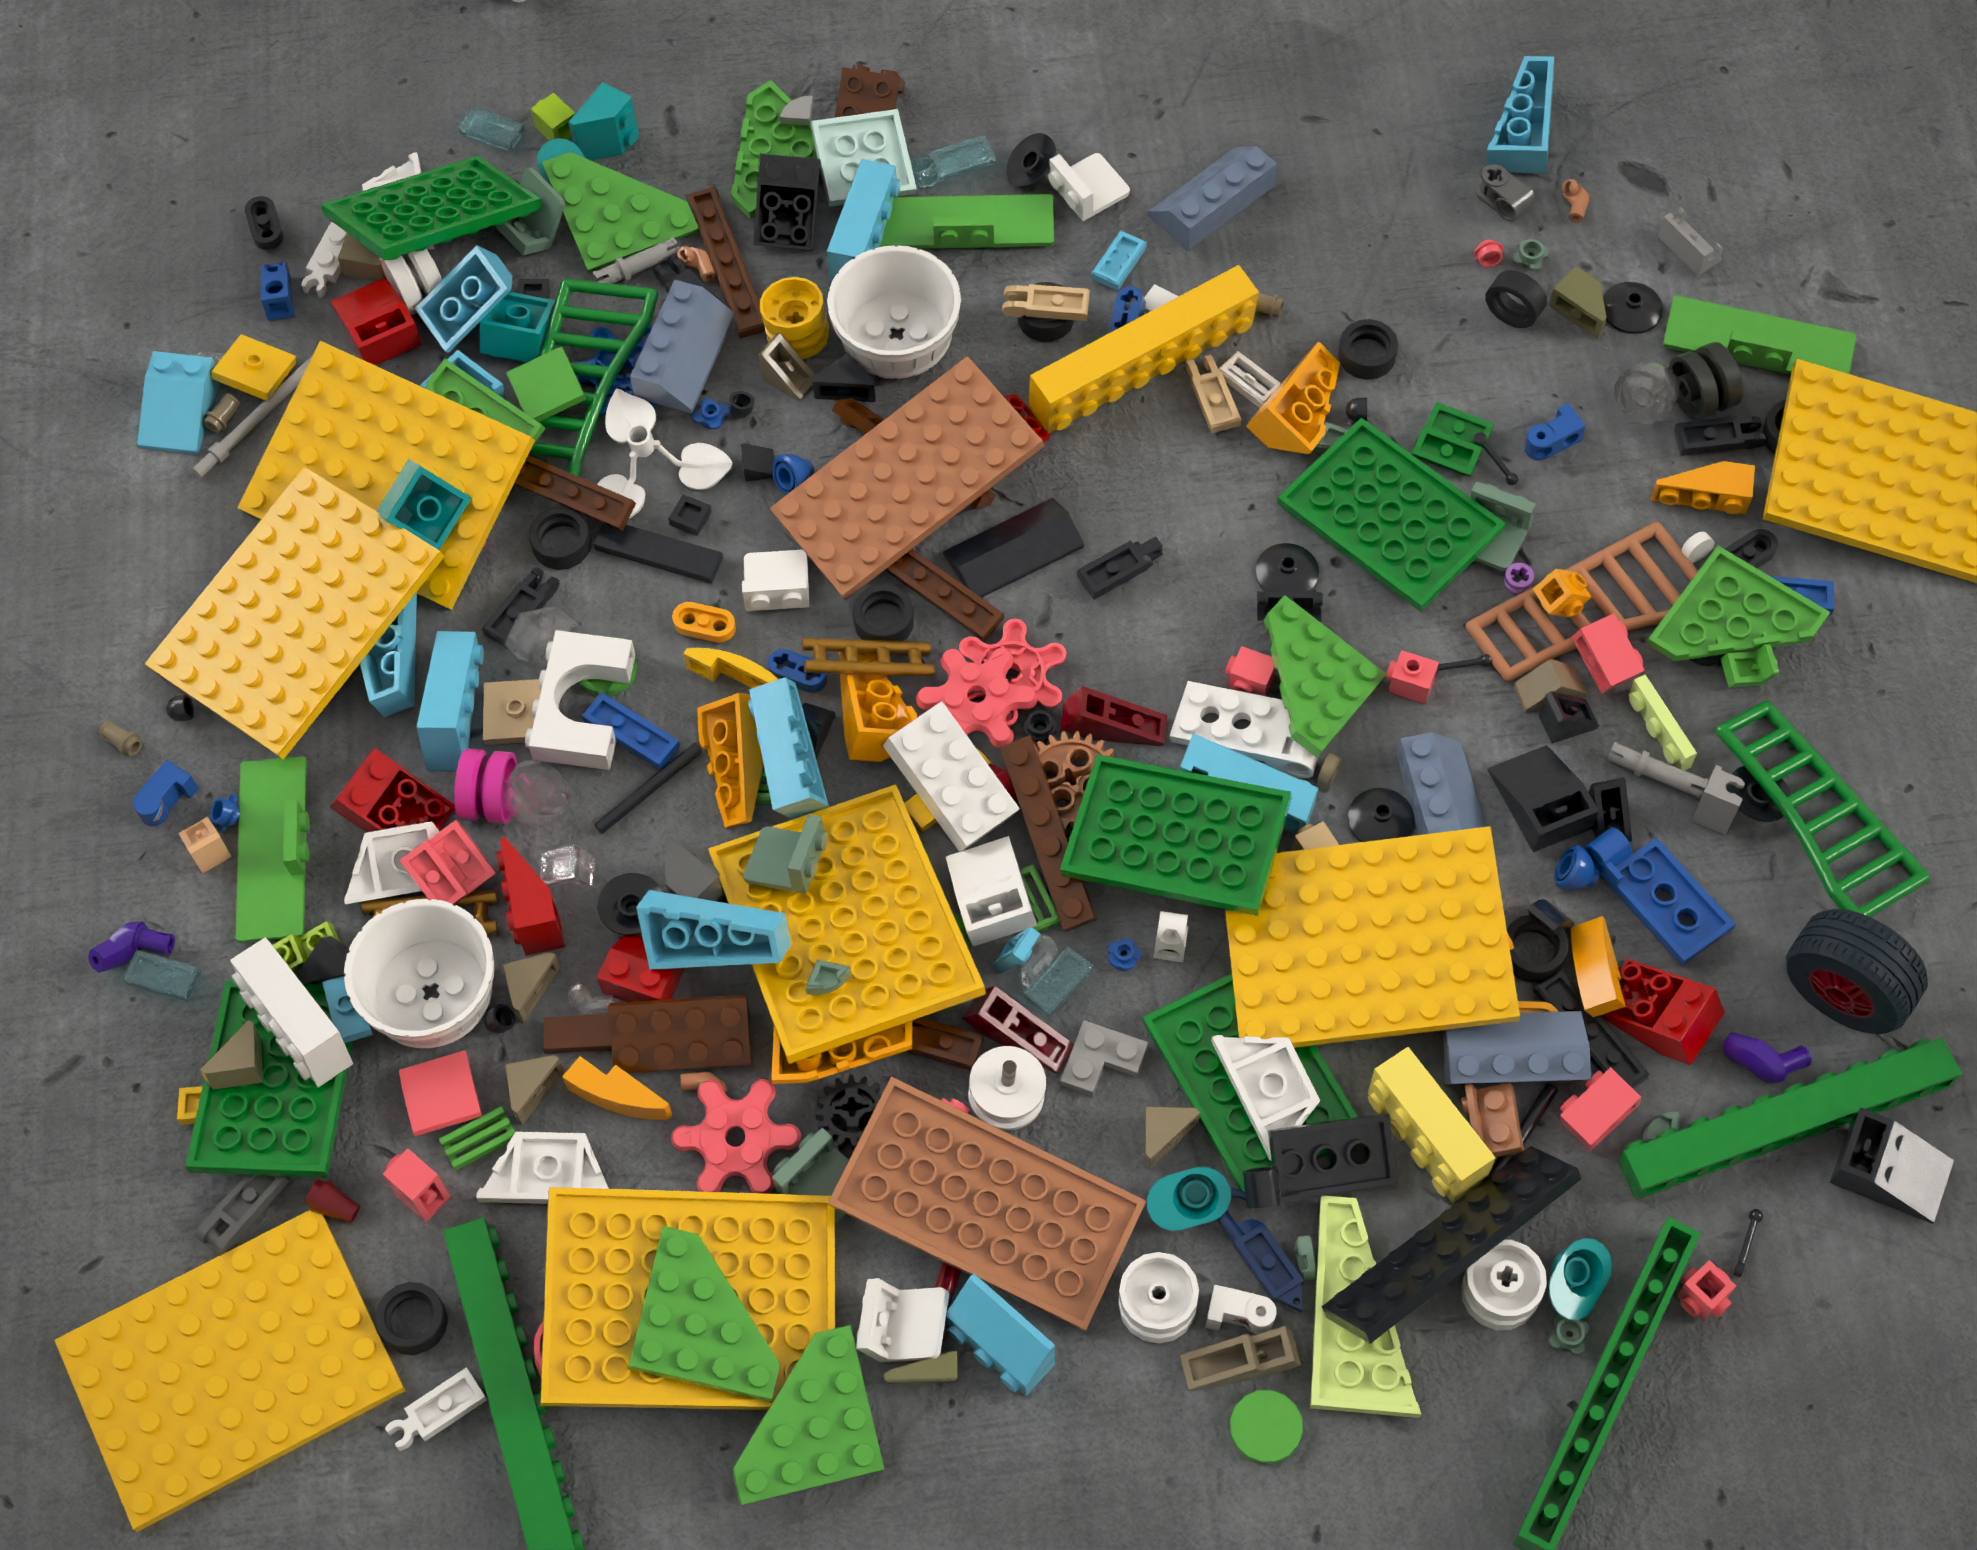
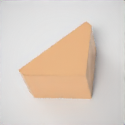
M208 817L178 833L202 874L232 857Z

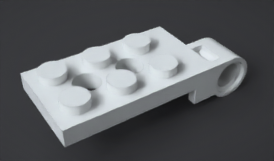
M1191 681L1187 682L1170 733V741L1172 743L1188 746L1194 733L1249 758L1264 761L1266 765L1297 778L1312 777L1318 760L1317 757L1291 738L1288 727L1291 723L1288 709H1284L1281 699ZM1208 713L1219 715L1218 720L1213 723H1206L1202 718ZM1240 719H1246L1251 722L1245 729H1236L1233 726Z

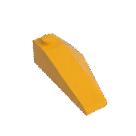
M1318 341L1261 406L1246 427L1268 448L1303 454L1311 453L1326 431V426L1324 425L1325 417L1330 412L1331 404H1329L1331 392L1335 389L1340 362Z
M838 652L839 661H846L845 652ZM858 652L859 661L878 662L876 653ZM840 674L844 737L849 760L881 762L889 758L890 755L883 745L890 736L917 718L915 710L912 706H906L901 698L902 691L898 685L893 686L886 675Z
M737 693L697 708L699 741L701 748L707 749L710 763L707 765L709 775H714L718 787L715 796L725 828H733L752 821L764 764L761 747L757 739L756 722L748 704L751 696L744 693Z
M913 1020L790 1064L787 1061L774 1026L772 1084L808 1083L912 1049Z

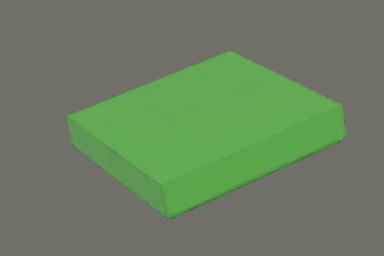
M562 346L506 372L524 413L537 422L586 400V396Z

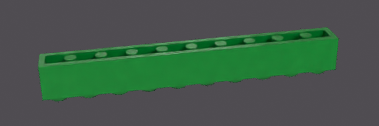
M1943 1037L1930 1041L1929 1038H1924L1911 1044L1908 1050L1898 1052L1897 1049L1887 1051L1880 1055L1877 1061L1868 1064L1866 1060L1856 1062L1849 1066L1846 1072L1838 1075L1835 1072L1825 1073L1819 1076L1815 1083L1804 1086L1803 1083L1794 1084L1785 1089L1782 1095L1772 1097L1771 1094L1761 1096L1755 1099L1751 1106L1742 1109L1739 1105L1730 1107L1721 1112L1720 1117L1711 1120L1708 1117L1699 1118L1688 1125L1689 1128L1677 1132L1676 1128H1671L1661 1132L1656 1136L1657 1139L1645 1143L1644 1140L1634 1141L1624 1148L1625 1150L1618 1163L1635 1199L1638 1200L1850 1124V1121L1860 1107L1878 1114L1953 1087L1962 1073Z
M482 1217L443 1230L528 1550H585L580 1530L573 1531L570 1518L576 1516L570 1494L563 1495L560 1484L566 1481L560 1459L554 1461L551 1448L557 1446L551 1425L544 1426L541 1415L547 1412L546 1406H540L541 1391L535 1393L532 1380L538 1378L532 1357L528 1359L525 1357L523 1346L529 1345L523 1324L517 1325L514 1313L519 1312L518 1302L514 1291L508 1292L505 1280L510 1279V1273L505 1259L499 1260L496 1248L501 1247L496 1226L489 1227L486 1219Z
M1667 1217L1512 1545L1521 1550H1555L1701 1235L1700 1232L1670 1217Z

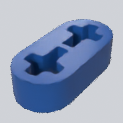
M1125 287L1117 294L1110 321L1111 332L1124 326L1126 320L1127 323H1130L1144 315L1146 301L1137 287ZM1132 298H1135L1136 301L1131 303L1130 309L1128 310V307L1125 302H1130Z
M787 649L776 650L769 656V671L778 679L786 677L795 682L796 687L800 690L810 693L818 692L827 683L826 673H817L818 678L813 677L811 681L807 680L806 675H812L813 673L804 672L805 660H814L812 658ZM784 661H788L789 667L784 666L782 670L778 669L777 664L782 665Z

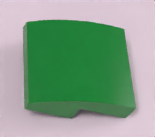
M1436 402L1426 426H1423L1412 455L1470 477L1484 450L1482 445L1475 444L1474 435L1478 432H1483L1486 435V442H1488L1494 428V423Z

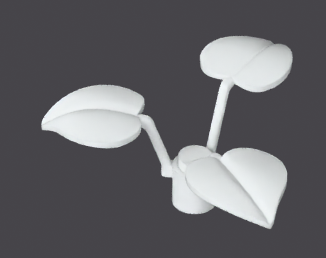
M617 388L608 404L605 424L607 433L614 441L621 444L628 442L630 446V478L627 480L622 475L613 474L601 479L597 485L630 498L636 503L629 518L641 510L646 496L644 489L634 484L636 480L637 458L648 457L654 449L660 451L675 466L681 467L679 478L687 488L692 490H706L715 486L732 469L733 463L726 453L704 443L686 446L681 454L682 461L676 459L660 444L659 440L653 439L651 430L656 422V413L652 405L640 397L633 396Z

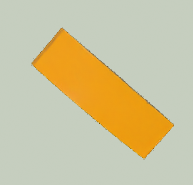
M1600 916L1572 926V953L1584 1010L1592 1017H1596L1626 1007L1619 984L1621 976L1605 918Z
M579 1056L562 1076L569 1091L605 1110L647 1120L669 1121L673 1116L668 1102L617 1065L606 1075Z

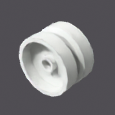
M427 249L404 254L405 260L401 255L395 260L385 261L379 257L387 280L404 302L410 315L418 313L415 307L423 300L420 291L426 297L442 281L440 272Z
M1503 1240L1466 1269L1461 1283L1462 1301L1468 1313L1481 1325L1494 1330H1512L1524 1325L1535 1314L1547 1286L1546 1270L1539 1256L1527 1245L1514 1240Z
M1162 1252L1142 1255L1130 1263L1122 1275L1118 1302L1121 1320L1132 1334L1143 1341L1158 1344L1174 1341L1187 1332L1195 1319L1199 1295L1196 1275L1186 1262L1175 1255ZM1153 1296H1159L1160 1300L1155 1299Z

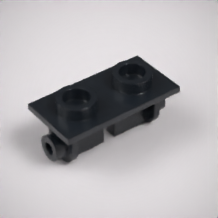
M1268 589L1257 591V621H1264L1267 614L1284 595L1316 620L1322 621L1321 606L1323 605V593L1316 592V590L1312 592H1268Z

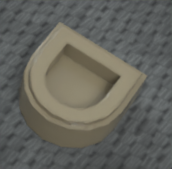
M1332 753L1327 755L1317 779L1316 787H1318V790L1325 793L1330 790L1340 769L1341 759L1339 756Z

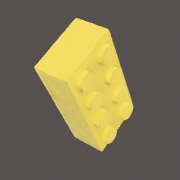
M1405 1048L1374 1069L1368 1090L1369 1103L1377 1113H1388L1390 1115L1393 1135L1399 1141H1405L1411 1149V1157L1417 1166L1421 1169L1426 1168L1433 1177L1432 1183L1437 1192L1443 1197L1447 1196L1454 1203L1482 1184L1488 1178L1495 1156L1410 1048Z

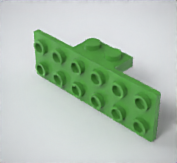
M1053 195L894 197L891 216L887 220L880 247L895 245V247L909 246L917 249L1053 246Z
M1675 295L1671 304L1663 347L1683 352H1695L1701 346L1718 342L1729 350L1736 363L1791 375L1793 364L1797 359L1850 374L1856 334Z
M304 756L284 758V760L276 758L243 761L240 764L236 940L238 943L259 942L265 937L268 941L282 940L290 934H294L297 937H302L305 934L306 861H309L306 831L310 829L308 812H306L307 760Z

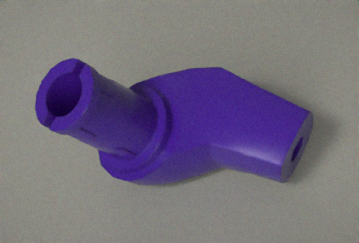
M143 921L129 922L118 929L108 940L90 950L88 955L89 963L94 970L100 973L125 965L142 949L168 956L172 953L175 946V935L148 929V926Z
M1734 1032L1727 1036L1723 1044V1053L1727 1058L1745 1066L1757 1078L1767 1083H1781L1785 1080L1788 1073L1806 1068L1812 1063L1811 1055L1803 1045L1778 1054L1762 1040Z

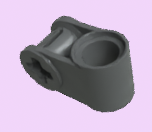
M1491 164L1482 170V182L1477 187V197L1494 209L1503 219L1514 221L1535 202V195L1532 189L1515 178L1504 167Z

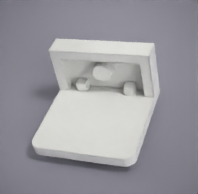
M1094 153L1071 167L1060 154L1049 159L1051 169L1048 179L1051 185L1082 221L1119 202L1130 194L1129 186L1099 153Z
M804 550L748 553L744 556L742 593L746 611L810 607L808 559Z
M879 1278L867 1279L862 1301L860 1326L857 1332L856 1349L879 1362L938 1358L941 1352L949 1292L942 1287L898 1290Z

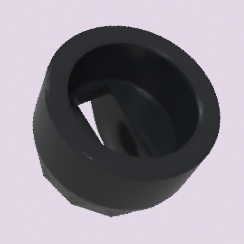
M744 391L732 393L729 398L730 413L740 419L751 414L754 405L752 395Z
M1355 398L1347 403L1346 415L1348 419L1357 422L1360 418H1363L1367 421V398Z
M187 694L175 696L168 702L166 711L171 719L175 721L193 719L194 707Z
M498 1004L485 1015L484 1023L490 1032L504 1033L514 1026L515 1015L507 1005Z

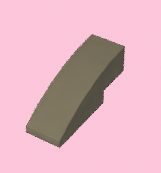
M1286 1326L1254 1336L1245 1334L1180 1355L1188 1390L1190 1391L1252 1380L1302 1366L1293 1332Z

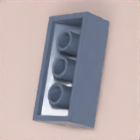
M1257 146L1234 147L1150 209L1148 216L1189 251L1275 186L1277 163Z
M674 280L630 375L634 396L648 402L692 413L735 318V313L705 288Z
M1433 732L1400 738L1396 757L1409 802L1414 812L1419 835L1486 827L1461 741Z
M1581 1011L1520 1013V1021L1442 1030L1445 1085L1591 1080L1590 1047Z

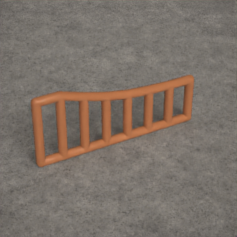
M1653 522L1565 569L1566 571L1579 573L1587 583V591L1604 615L1607 617L1615 613L1617 619L1624 623L1627 631L1660 624L1669 610L1656 612L1614 557L1629 550L1672 606L1680 597L1679 592L1640 544L1655 536L1690 581L1698 573V569L1684 556L1682 549L1659 522ZM1603 564L1642 615L1624 619L1588 571ZM1535 586L1466 623L1468 633L1483 653L1490 655L1492 665L1507 682L1535 669L1549 659H1555L1577 649L1572 638L1564 639L1535 601L1538 599L1533 591ZM1524 607L1553 645L1537 653L1509 614ZM1582 612L1569 617L1579 630L1590 624ZM1497 621L1526 659L1510 667L1482 628Z

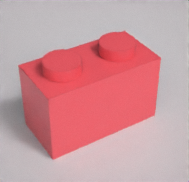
M1615 613L1581 628L1571 637L1601 694L1635 679L1645 671L1640 653L1633 649L1627 638V629L1624 623L1617 619Z
M1611 1067L1604 1074L1601 1071L1596 1072L1591 1077V1080H1588L1585 1084L1588 1089L1580 1097H1577L1575 1094L1572 1095L1560 1108L1563 1112L1560 1115V1123L1589 1152L1641 1103V1096Z
M408 1148L402 1154L394 1156L387 1164L386 1171L383 1173L396 1197L425 1222L451 1197L438 1174Z

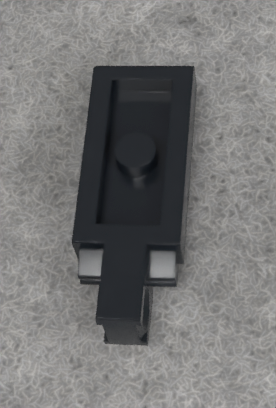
M1156 536L1143 544H1140L1138 541L1132 543L1130 540L1078 569L1077 577L1095 600L1147 571L1154 565L1153 561L1163 555V545Z

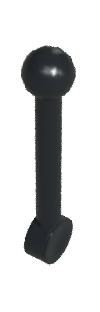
M1483 432L1476 433L1474 435L1475 444L1482 445L1506 476V482L1509 485H1515L1518 482V476L1509 471L1486 442V435Z
M1484 654L1481 658L1438 664L1436 674L1439 670L1479 664L1490 666L1492 659L1490 655Z
M1753 1209L1749 1213L1751 1221L1733 1273L1737 1277L1742 1276L1757 1224L1763 1219V1214L1759 1209Z

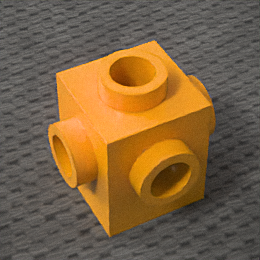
M1555 569L1533 588V591L1541 601L1542 607L1551 615L1575 616L1584 608L1583 604L1592 598L1586 589L1587 583L1579 573Z

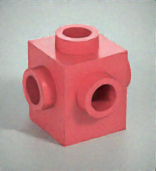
M1710 1260L1699 1270L1696 1267H1692L1679 1281L1683 1285L1677 1295L1681 1300V1306L1688 1314L1693 1317L1698 1316L1703 1322L1711 1314L1718 1318L1732 1304L1728 1298L1736 1288V1285L1723 1270L1717 1268Z

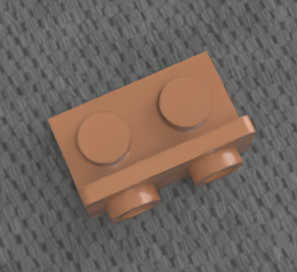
M1509 1082L1476 1089L1472 1083L1465 1084L1466 1096L1461 1098L1464 1114L1466 1117H1470L1471 1127L1495 1158L1524 1151L1512 1084Z

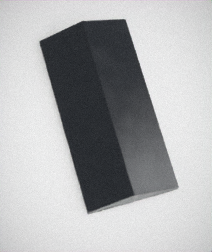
M1051 498L943 551V554L962 584L983 598L1084 548V543L1069 512L1054 498Z

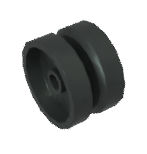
M1712 342L1699 347L1695 352L1688 351L1671 359L1668 367L1671 390L1678 406L1689 419L1694 421L1702 420L1715 414L1716 410L1722 412L1740 404L1743 397L1741 374L1735 359L1721 343Z

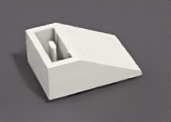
M1009 836L946 856L959 909L973 947L1037 926Z

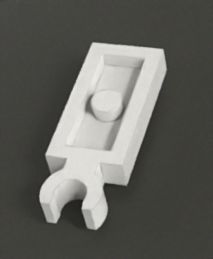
M333 222L328 226L306 266L308 276L303 279L301 284L306 294H308L311 287L317 286L316 292L320 298L327 292L326 282L336 283L342 272L338 255L347 232Z
M466 1367L404 1408L409 1418L404 1421L394 1420L385 1429L389 1435L399 1430L404 1431V1437L395 1443L397 1449L402 1451L411 1446L416 1435L420 1434L422 1439L427 1441L487 1401Z

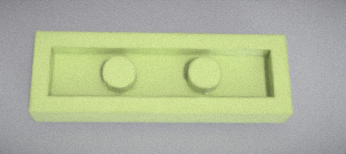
M1643 675L1634 679L1628 694L1632 708L1637 712L1639 711L1646 721V728L1653 738H1657L1663 747V754L1666 760L1684 771L1690 769L1697 752L1647 676Z

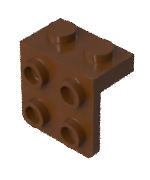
M853 65V69L843 67L834 118L894 110L898 92L904 93L905 81L898 76V72L882 69L881 73L870 72L869 67Z

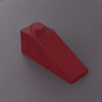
M1084 686L1063 702L1061 730L1072 734L1079 731L1080 736L1084 738L1092 734L1093 740L1163 746L1165 744L1166 714Z
M996 986L986 988L985 995L973 999L962 1017L963 1020L1002 1046H1013L1028 1051L1040 1062L1043 1068L1055 1074L1059 1073L1074 1047L1072 1042Z

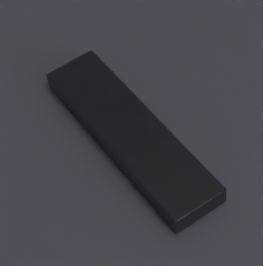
M603 523L593 544L597 551L712 584L723 560L722 552L629 525H625L623 531H620Z
M1562 969L1534 987L1533 992L1541 1002L1552 1004L1558 1012L1581 1011L1589 1041L1590 1061L1599 1071L1604 1074L1611 1067L1632 1088L1648 1079L1650 1074L1601 1015L1592 1017L1584 1010L1580 990Z

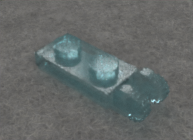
M981 135L931 151L930 154L913 160L911 167L913 174L917 175L915 181L918 187L927 188L928 186H934L939 180L943 181L995 164L996 162L995 155L985 135Z

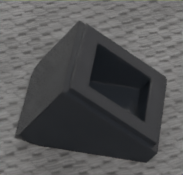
M741 444L745 481L773 478V449Z

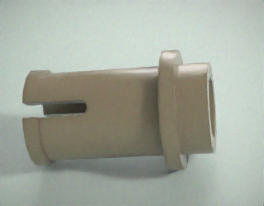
M1259 293L1255 311L1269 314L1270 318L1280 317L1284 309L1285 300L1280 298L1278 294L1270 296Z
M225 393L214 409L204 415V425L214 433H219L220 430L224 431L227 428V421L241 405L238 399L231 394Z
M113 721L105 722L99 730V738L118 748L119 753L123 756H134L142 747V740L137 733H129Z

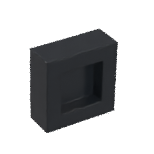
M519 279L517 293L549 299V279Z
M683 494L668 518L669 525L698 536L712 513L711 505Z

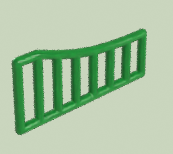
M563 279L561 281L540 356L554 350L556 345L617 352L609 366L570 362L575 375L602 378L595 393L584 392L586 400L579 403L589 405L584 420L550 416L539 423L545 428L579 432L575 447L535 442L529 454L571 459L567 472L579 477L586 450L603 403L621 368L651 324L658 299V291L656 289L574 279ZM570 292L644 300L641 315L567 306ZM563 318L634 326L625 341L559 333Z
M1763 701L1716 727V735L1740 760L1779 808L1800 840L1828 896L1840 909L1851 910L1872 917L1930 881V874L1771 702ZM1766 716L1777 728L1774 732L1746 747L1733 734L1735 731ZM1787 739L1799 754L1766 771L1756 760L1755 756ZM1807 764H1810L1822 777L1788 797L1775 783ZM1829 788H1832L1844 801L1806 824L1795 809L1797 806ZM1852 812L1866 825L1865 828L1823 852L1820 851L1812 836ZM1874 837H1877L1889 850V852L1836 882L1828 864ZM1897 862H1900L1912 875V877L1860 908L1845 894Z

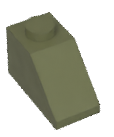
M1575 266L1554 287L1549 307L1596 339H1599L1602 336L1606 322L1601 283L1592 274L1584 272Z

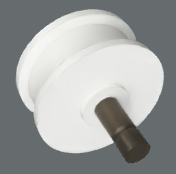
M1002 1046L985 1052L977 1059L970 1073L968 1098L972 1111L978 1119L1000 1130H1016L1030 1124L1038 1116L1044 1103L1046 1090L1044 1069L1031 1053L1018 1047Z

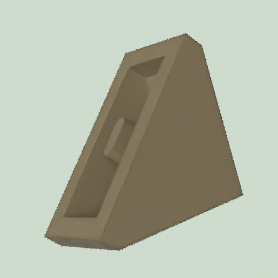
M347 233L338 255L343 275L370 281H378L385 278L386 275L381 266L379 256Z
M780 333L776 334L758 355L762 380L799 400L813 385V376L815 374Z
M1553 659L1547 660L1514 683V688L1525 713L1541 709L1545 695L1550 691L1578 698L1587 696V691L1576 666Z
M551 952L503 965L513 1009L518 1020L523 1023L526 1022L560 970L557 957Z
M250 1020L200 1069L207 1085L213 1090L262 1083V1040L254 1023Z
M555 1055L505 1064L511 1109L517 1122L522 1125L564 1072L560 1059Z
M1146 1107L1145 1166L1149 1170L1199 1125L1200 1112L1196 1108Z

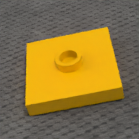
M241 334L213 368L211 379L268 401L296 365V356Z

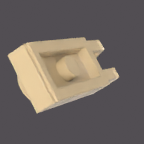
M1034 284L1005 287L1004 295L1009 301L1002 305V313L1004 315L1018 318L1026 315L1027 317L1087 321L1090 290Z
M1211 355L1204 356L1203 363L1207 373L1200 375L1197 365L1193 360L1186 361L1185 366L1191 386L1211 434L1241 426L1239 412L1221 370H1218Z

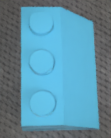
M476 245L415 307V310L445 352L449 353L511 291L512 275L496 254Z
M973 1273L946 1313V1325L948 1326L946 1331L957 1343L962 1345L966 1342L975 1350L973 1356L984 1367L989 1368L992 1365L1002 1374L999 1378L1008 1389L1014 1393L1019 1390L1027 1396L1055 1365V1345Z

